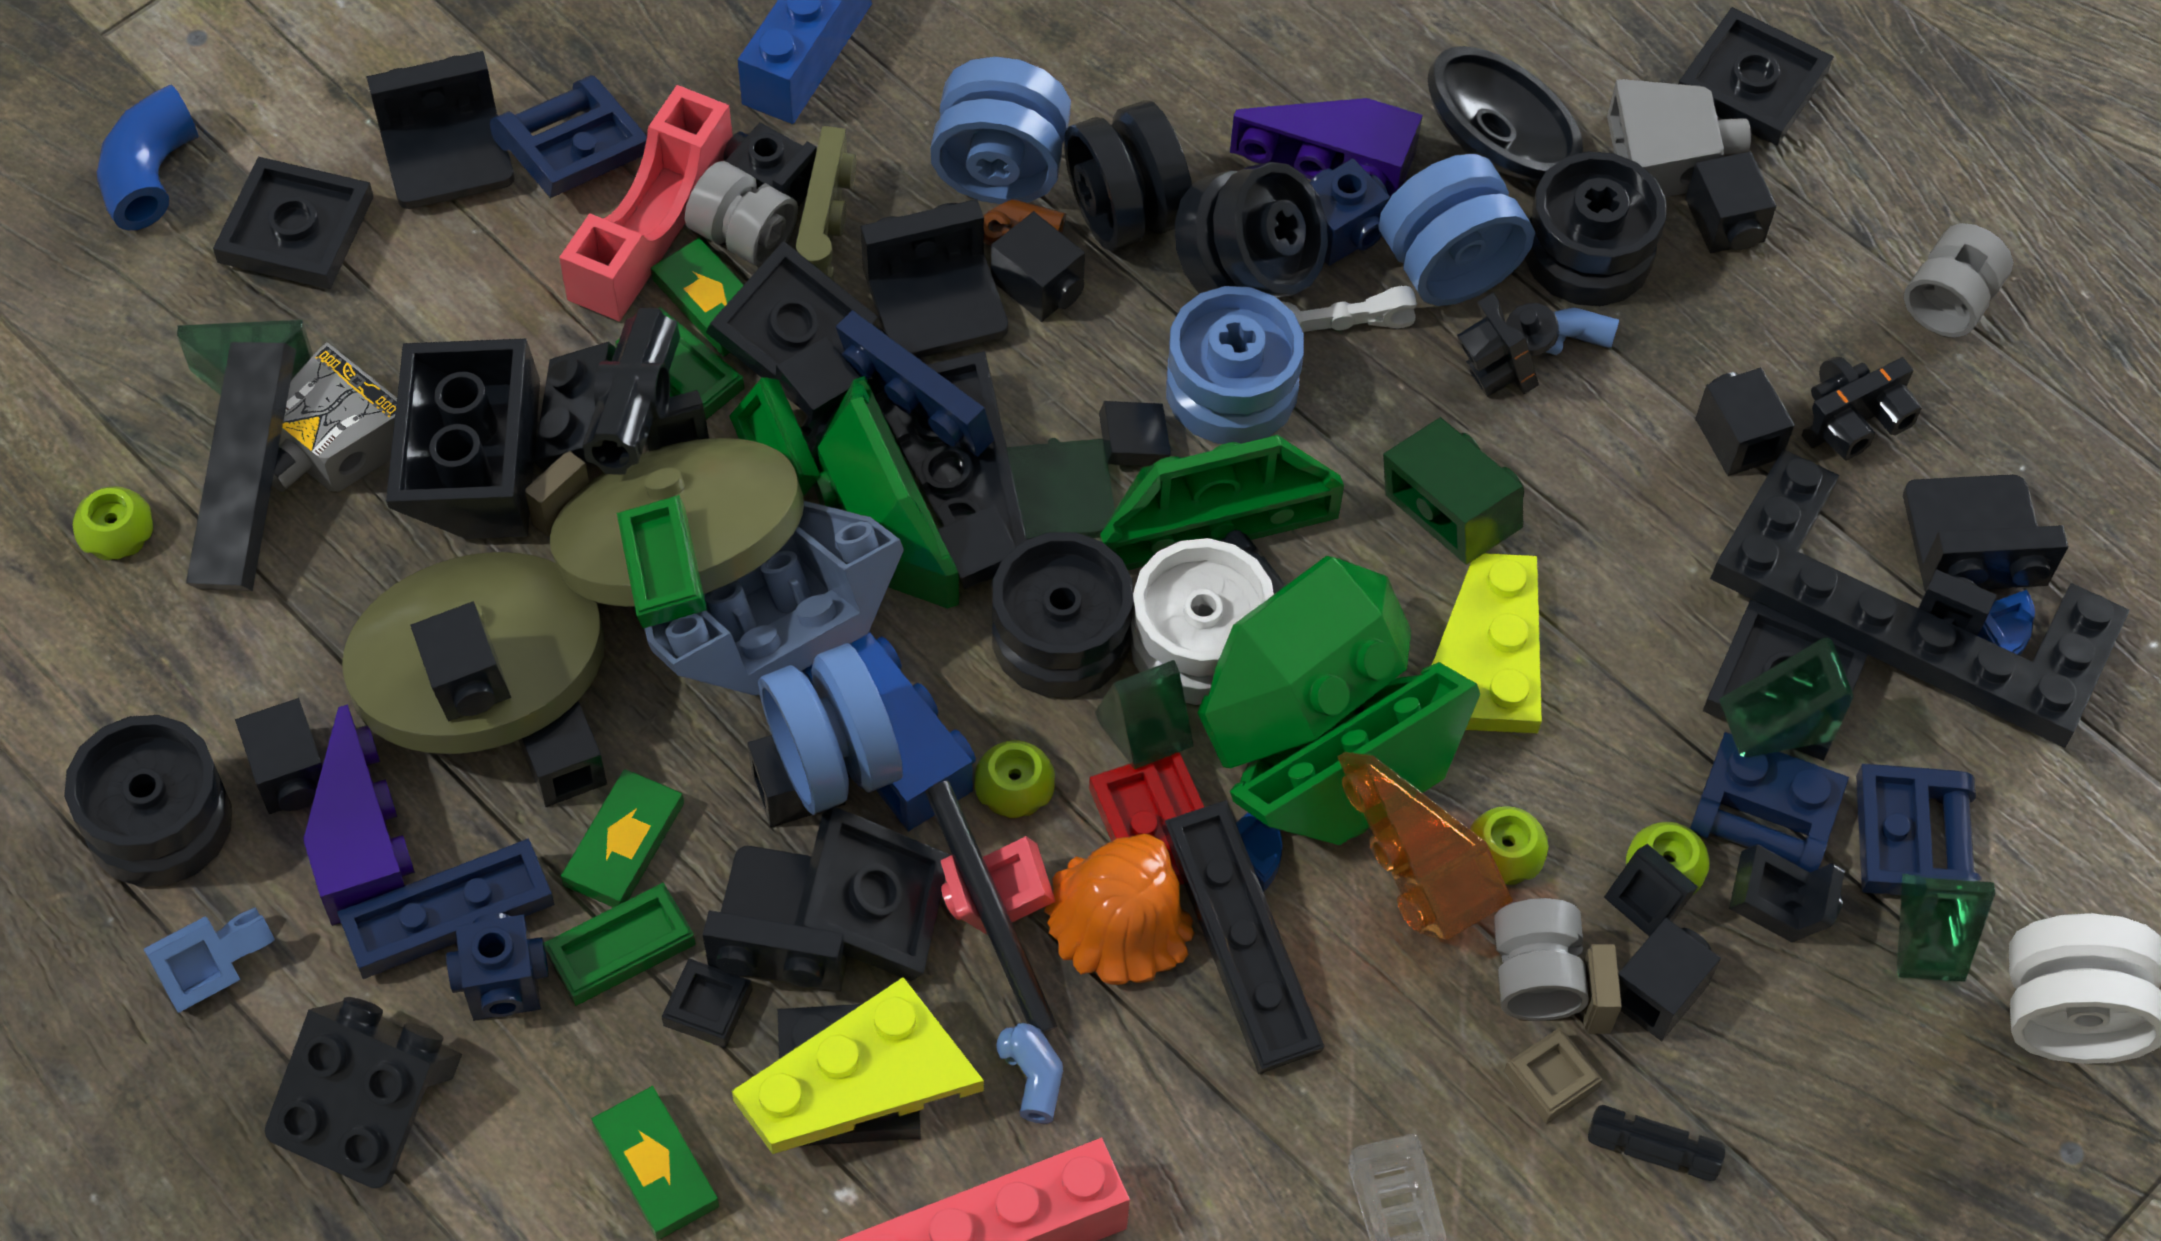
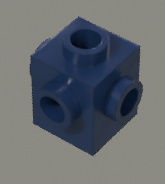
M1352 158L1334 170L1325 169L1310 181V184L1319 195L1327 219L1328 248L1324 261L1328 266L1357 249L1366 250L1380 240L1382 237L1378 229L1380 215L1390 196L1385 185L1377 176L1369 175Z
M491 913L476 918L473 923L455 926L458 951L446 953L449 982L452 993L464 992L473 1021L541 1010L537 979L549 977L543 937L530 938L524 915L510 916L503 913Z

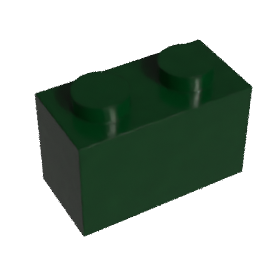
M1443 418L1436 419L1383 453L1385 495L1465 565L1523 528L1524 488L1520 479L1511 469L1500 467L1483 453L1470 435L1459 433Z

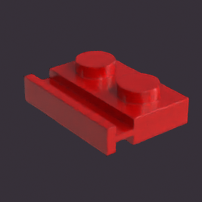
M1179 749L1170 750L1168 756L1153 761L1151 757L1091 776L1089 778V790L1111 842L1117 838L1148 834L1163 841L1169 852L1171 866L1179 881V885L1184 884L1162 826L1165 820L1204 808V805Z

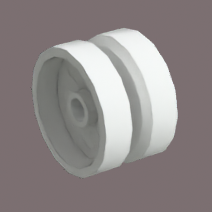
M1205 538L1179 541L1158 551L1140 570L1133 592V617L1130 637L1133 663L1147 684L1170 699L1193 705H1200L1204 695L1209 696L1214 671L1233 624L1274 595L1272 581L1258 560L1234 544Z
M2093 913L2060 915L2035 921L2015 933L2009 943V971L2013 986L2016 988L2015 993L2010 999L2011 1032L2016 1044L2038 1056L2055 1061L2080 1064L2114 1063L2138 1058L2160 1048L2161 990L2159 988L2161 986V936L2145 924L2124 917Z

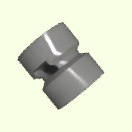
M719 161L704 172L692 190L686 205L685 223L686 227L717 245L726 243L727 250L759 268L782 241L788 242L797 221L798 205L797 201L766 183L757 189L754 177L726 161Z
M1964 223L1950 226L1929 253L1928 260L1920 266L1905 288L1904 301L1907 310L1927 330L1941 336L1960 337L1967 335L1974 329L1988 308L1990 300L1998 293L2010 275L2013 267L2010 250L2000 238L1987 229Z
M1550 898L1518 901L1501 908L1494 915L1496 950L1502 955L1503 962L1498 969L1501 1009L1509 1016L1530 1021L1555 1020L1581 1012L1588 1005L1589 995L1586 964L1578 957L1583 952L1580 910L1574 904Z

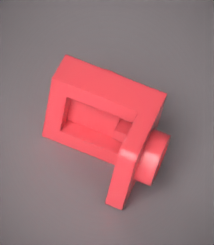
M1027 836L983 857L1011 922L1056 902L1038 845ZM953 855L942 859L941 865L947 882L942 884L941 891L948 910L955 919L963 920L987 935Z

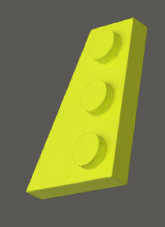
M1484 553L1470 563L1432 663L1433 665L1440 662L1477 683L1480 697L1466 730L1536 734L1539 732L1542 715L1537 556Z
M903 977L732 1090L734 1103L771 1153L775 1154L852 1131L856 1124L895 1112L899 1116L924 1109L925 1103L958 1093L960 1098L982 1092L984 1091V1080Z

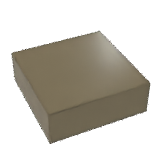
M572 452L564 453L525 489L532 525L547 536L551 534L552 526L565 504L582 487L589 483L585 462Z
M1591 944L1583 961L1586 964L1589 995L1588 1005L1582 1010L1584 1030H1587V1034H1611L1622 1007L1615 944Z
M1561 1027L1508 1061L1504 1069L1505 1074L1545 1124L1598 1090L1603 1080Z

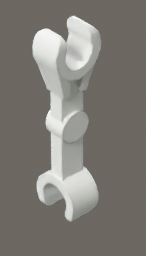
M1409 286L1390 288L1385 292L1366 299V302L1354 304L1337 302L1327 308L1300 311L1295 305L1289 302H1282L1294 312L1303 332L1328 328L1345 330L1352 325L1362 323L1396 329L1405 328L1415 322L1414 309L1417 305L1414 291Z

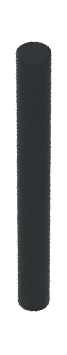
M944 781L925 790L927 799L1027 1024L1041 1029L1043 1034L1055 1029L1058 1025L950 782Z

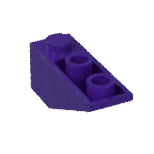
M1369 98L1236 109L1233 116L1230 153L1243 156L1255 163L1274 162L1289 164L1310 180L1325 169L1334 170L1354 158L1369 175L1373 174L1383 182L1391 198L1403 185L1416 154L1423 115Z
M348 704L338 707L303 839L319 895L332 926L341 923L338 911L405 886L403 877L415 873L404 836L400 835L390 838L385 821L398 816L386 779L373 783L368 765L380 762L371 730L367 725L356 728Z

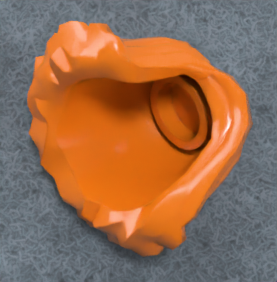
M1148 834L1117 838L1093 851L1086 859L1076 856L1068 863V869L1058 871L1053 876L1052 891L1056 902L1046 906L1044 910L1045 913L1050 915L1047 921L1050 927L1049 934L1058 940V954L1063 960H1072L1073 966L1081 975L1096 972L1104 983L1111 985H1122L1129 981L1134 983L1154 981L1156 972L1169 971L1176 967L1177 963H1183L1188 956L1185 942L1191 941L1195 934L1192 929L1193 919L1181 907L1179 881L1171 866L1170 855L1163 841Z

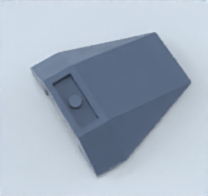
M804 501L803 515L798 527L787 543L775 555L740 579L705 593L706 611L645 628L648 644L651 651L678 676L758 696V680L761 676L789 665H793L802 671L813 665L816 655L846 643L850 644L869 633L904 551L901 541L871 517Z

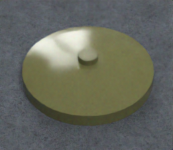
M710 438L676 443L643 453L639 464L629 467L626 475L602 473L582 487L565 504L552 526L550 547L562 580L576 594L586 599L614 606H635L617 513L680 495L686 510L703 594L740 579L775 555L787 543L800 523L804 509V498L792 463L781 452L762 443L734 438Z
M487 552L452 558L421 569L394 584L371 603L359 617L347 639L342 660L343 677L358 716L374 733L385 740L404 748L426 753L461 754L496 748L527 737L549 725L568 711L587 691L599 671L605 651V634L597 603L571 590L562 580L555 562L522 553ZM474 601L490 636L512 698L494 704L489 710L479 715L462 716L448 722L432 690L410 625Z

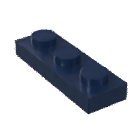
M852 310L835 326L844 349L841 355L860 377L865 376L867 381L873 378L884 386L888 397L902 411L910 414L913 410H916L928 419L931 429L946 444L954 447L957 443H960L978 457L994 441L988 417L982 405Z
M528 838L340 910L337 913L362 979H366L456 944L455 926L473 923L476 918L491 913H503L510 916L524 915L525 917L554 906L555 903Z

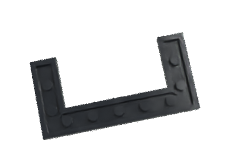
M1783 449L1719 557L1710 579L2066 748L2130 610L2103 596L2070 583L2033 661H2029L1800 553L1799 550L1832 494L1840 475Z

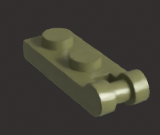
M822 126L796 242V251L834 281V269L831 264L833 260L831 241L832 236H842L844 232L846 201L840 199L843 188H853L856 174V154L847 153L846 129Z

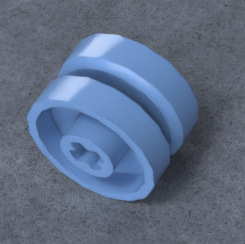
M1002 57L973 59L955 68L945 82L940 103V119L935 125L930 147L931 164L940 179L957 192L982 202L1002 204L1012 199L1031 202L1048 194L1058 180L1062 160V143L1064 142V133L1068 128L1070 120L1071 99L1058 80L1037 66L1022 60Z
M1477 154L1455 155L1436 162L1412 176L1391 196L1381 212L1378 227L1398 262L1404 263L1403 269L1423 302L1436 306L1461 303L1483 294L1502 282L1522 263L1532 248L1535 235L1531 222L1516 199L1509 197V191L1491 161Z
M1223 286L1200 293L1181 307L1170 327L1166 378V399L1175 418L1194 435L1217 444L1229 442L1242 444L1267 438L1285 425L1297 404L1299 375L1301 374L1304 355V333L1294 312L1275 296L1251 287Z
M849 643L816 655L811 670L813 685L808 677L793 665L761 676L758 680L760 699L774 743L798 796L812 815L840 805L847 800L849 792L847 772L852 780L868 793L903 778L902 760L889 716L866 665L856 649Z

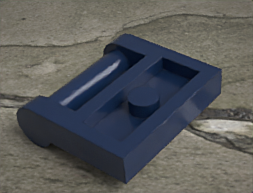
M590 75L576 81L572 86L573 90L516 115L508 111L490 120L491 133L498 146L502 150L511 151L549 198L634 161L644 154L647 135L595 76ZM578 112H584V114L580 116H577L571 120H568L535 136L531 134L553 123H556L569 116H572Z
M1725 732L1690 829L1699 837L1705 839L1708 838L1710 833L1748 848L1758 844L1800 868L1812 872L1820 867L1849 777ZM1720 803L1807 835L1805 841L1720 810Z
M1862 763L1856 775L1862 892L1942 898L1946 903L1952 905H1971L1979 902L1983 898L1982 877L1974 872L1970 803L1976 799L1975 777L1968 772ZM1929 798H1934L1943 804L1947 869L1933 868Z

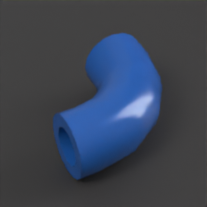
M168 85L155 91L126 110L102 143L97 168V182L106 210L115 224L121 229L129 231L146 228L165 214L169 206V196L161 185L158 176L160 165L168 154L199 137L194 121L183 99L173 85Z

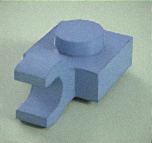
M255 907L231 919L218 932H215L210 921L205 916L143 950L173 1006L179 1013L238 982L240 978L232 962L267 946L275 939L264 917L259 914Z

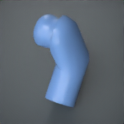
M1568 308L1554 312L1559 324V337L1555 345L1546 353L1558 355L1563 349V342L1566 336L1611 349L1619 319L1580 308Z
M1019 1023L1016 1027L1005 1028L997 1039L998 1055L1010 1065L1018 1064L1027 1077L1020 1116L1033 1123H1051L1057 1104L1063 1074V1063L1041 1029L1027 1023Z

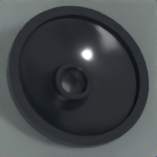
M1468 46L1446 49L1440 53L1431 65L1428 72V87L1431 101L1438 117L1453 139L1465 152L1489 159L1497 171L1522 179L1538 181L1542 179L1547 169L1564 157L1583 153V140L1580 130L1567 107L1551 89L1520 65L1496 53Z

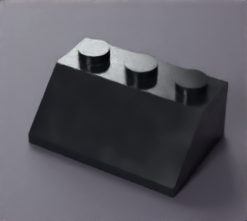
M526 338L403 343L386 503L390 509L464 539L528 537L530 512L525 489L532 483L533 458L541 380Z

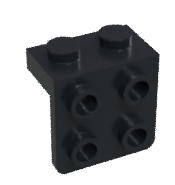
M483 51L462 56H451L439 61L407 68H396L388 72L366 76L397 200L402 208L413 209L502 189L513 184L515 176L508 150H502L498 146L490 129V120L498 116Z
M977 199L957 204L945 203L931 210L901 217L889 216L875 223L860 226L863 272L884 334L915 357L921 358L997 340L1007 334L1008 319L984 255V216Z
M2019 475L1914 479L1907 483L1903 491L1904 504L1925 592L1936 569L1951 576L1969 579L1982 589L2048 586L2069 547L2063 525H2037L2027 483Z
M743 846L737 850L721 912L708 911L703 931V941L709 966L736 976H754L788 982L801 987H818L841 991L849 957L845 955L843 933L794 925L812 856L755 846Z
M345 997L341 1002L308 1010L265 1125V1135L275 1145L363 1185L376 1189L389 1184L393 1178L426 1088L452 1080L462 1053L441 1045L444 1037L430 1028L410 1023L404 1024V1027L398 1026L381 1018L383 1010L379 1006L363 999Z

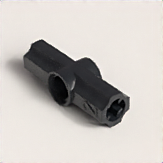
M639 308L634 317L626 319L612 361H601L596 370L594 381L595 410L582 446L586 461L598 466L604 474L626 475L629 467L639 464L653 419H664L668 411L670 401L669 370L680 340L678 322L665 316L658 308Z

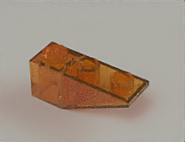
M1345 752L1337 756L1346 774L1342 778L1345 794L1351 804L1365 815L1373 833V836L1369 839L1372 852L1379 864L1386 871L1392 873L1401 893L1397 897L1399 910L1412 929L1421 934L1448 940L1513 902L1490 849L1483 839L1373 755Z

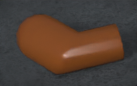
M1009 200L983 215L984 243L991 246L1033 211L1060 233H1063L1066 213L1020 200Z

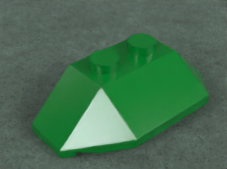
M866 377L854 379L818 446L821 477L816 478V483L813 485L818 501L823 506L871 517L900 539L904 551L888 588L947 609L959 605V572L955 563L949 555Z
M1278 435L1242 444L1229 442L1209 452L1184 458L1177 456L1166 457L1151 466L1141 468L1100 533V541L1122 558L1127 570L1141 568L1158 551L1179 541L1205 538L1220 541L1233 530H1239L1247 534L1251 540L1339 519L1344 483L1338 473Z
M1325 556L1233 624L1216 665L1209 696L1204 695L1197 712L1223 767L1231 769L1318 739L1407 670L1411 628L1388 576L1336 557Z
M1440 662L1423 668L1421 675L1396 678L1318 739L1252 761L1243 772L1240 783L1235 784L1230 790L1232 800L1268 827L1341 845L1347 840L1363 834L1369 826L1401 806L1414 802L1423 792L1445 779L1480 697L1478 685Z

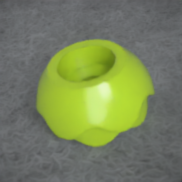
M104 487L90 493L81 501L73 518V532L78 546L84 552L92 553L102 560L121 559L138 553L153 532V520L149 504L138 493L124 487ZM117 519L114 523H108L111 520Z
M1018 740L1002 742L986 751L977 763L975 769L976 795L982 804L987 805L998 815L1009 818L1032 815L1040 807L1048 804L1054 794V766L1048 756L1033 744ZM1017 773L1021 777L1018 780H1012L1009 778V775Z
M1505 806L1490 809L1474 820L1466 839L1465 850L1467 858L1474 864L1480 875L1497 884L1515 885L1525 879H1533L1540 873L1547 857L1549 845L1545 830L1536 818L1520 808ZM1510 840L1514 845L1507 847L1502 841Z
M1658 822L1643 828L1635 835L1626 854V865L1639 848L1648 844L1662 857L1669 855L1674 858L1675 861L1670 863L1698 886L1694 894L1701 888L1709 871L1710 860L1704 842L1694 831L1679 823Z

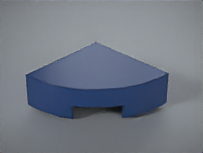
M2024 590L1995 601L1978 636L2021 656L2031 638L2033 619L2035 617L2034 604L2028 591Z
M1247 813L1236 822V825L1264 892L1273 882L1280 866L1282 836L1280 829L1268 827L1253 815Z

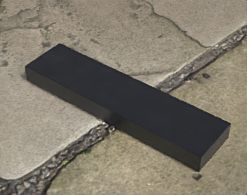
M230 343L186 584L197 589L253 591L296 349L286 343Z
M1227 800L1165 820L1162 829L1258 1074L1321 1053L1324 1049V1044Z

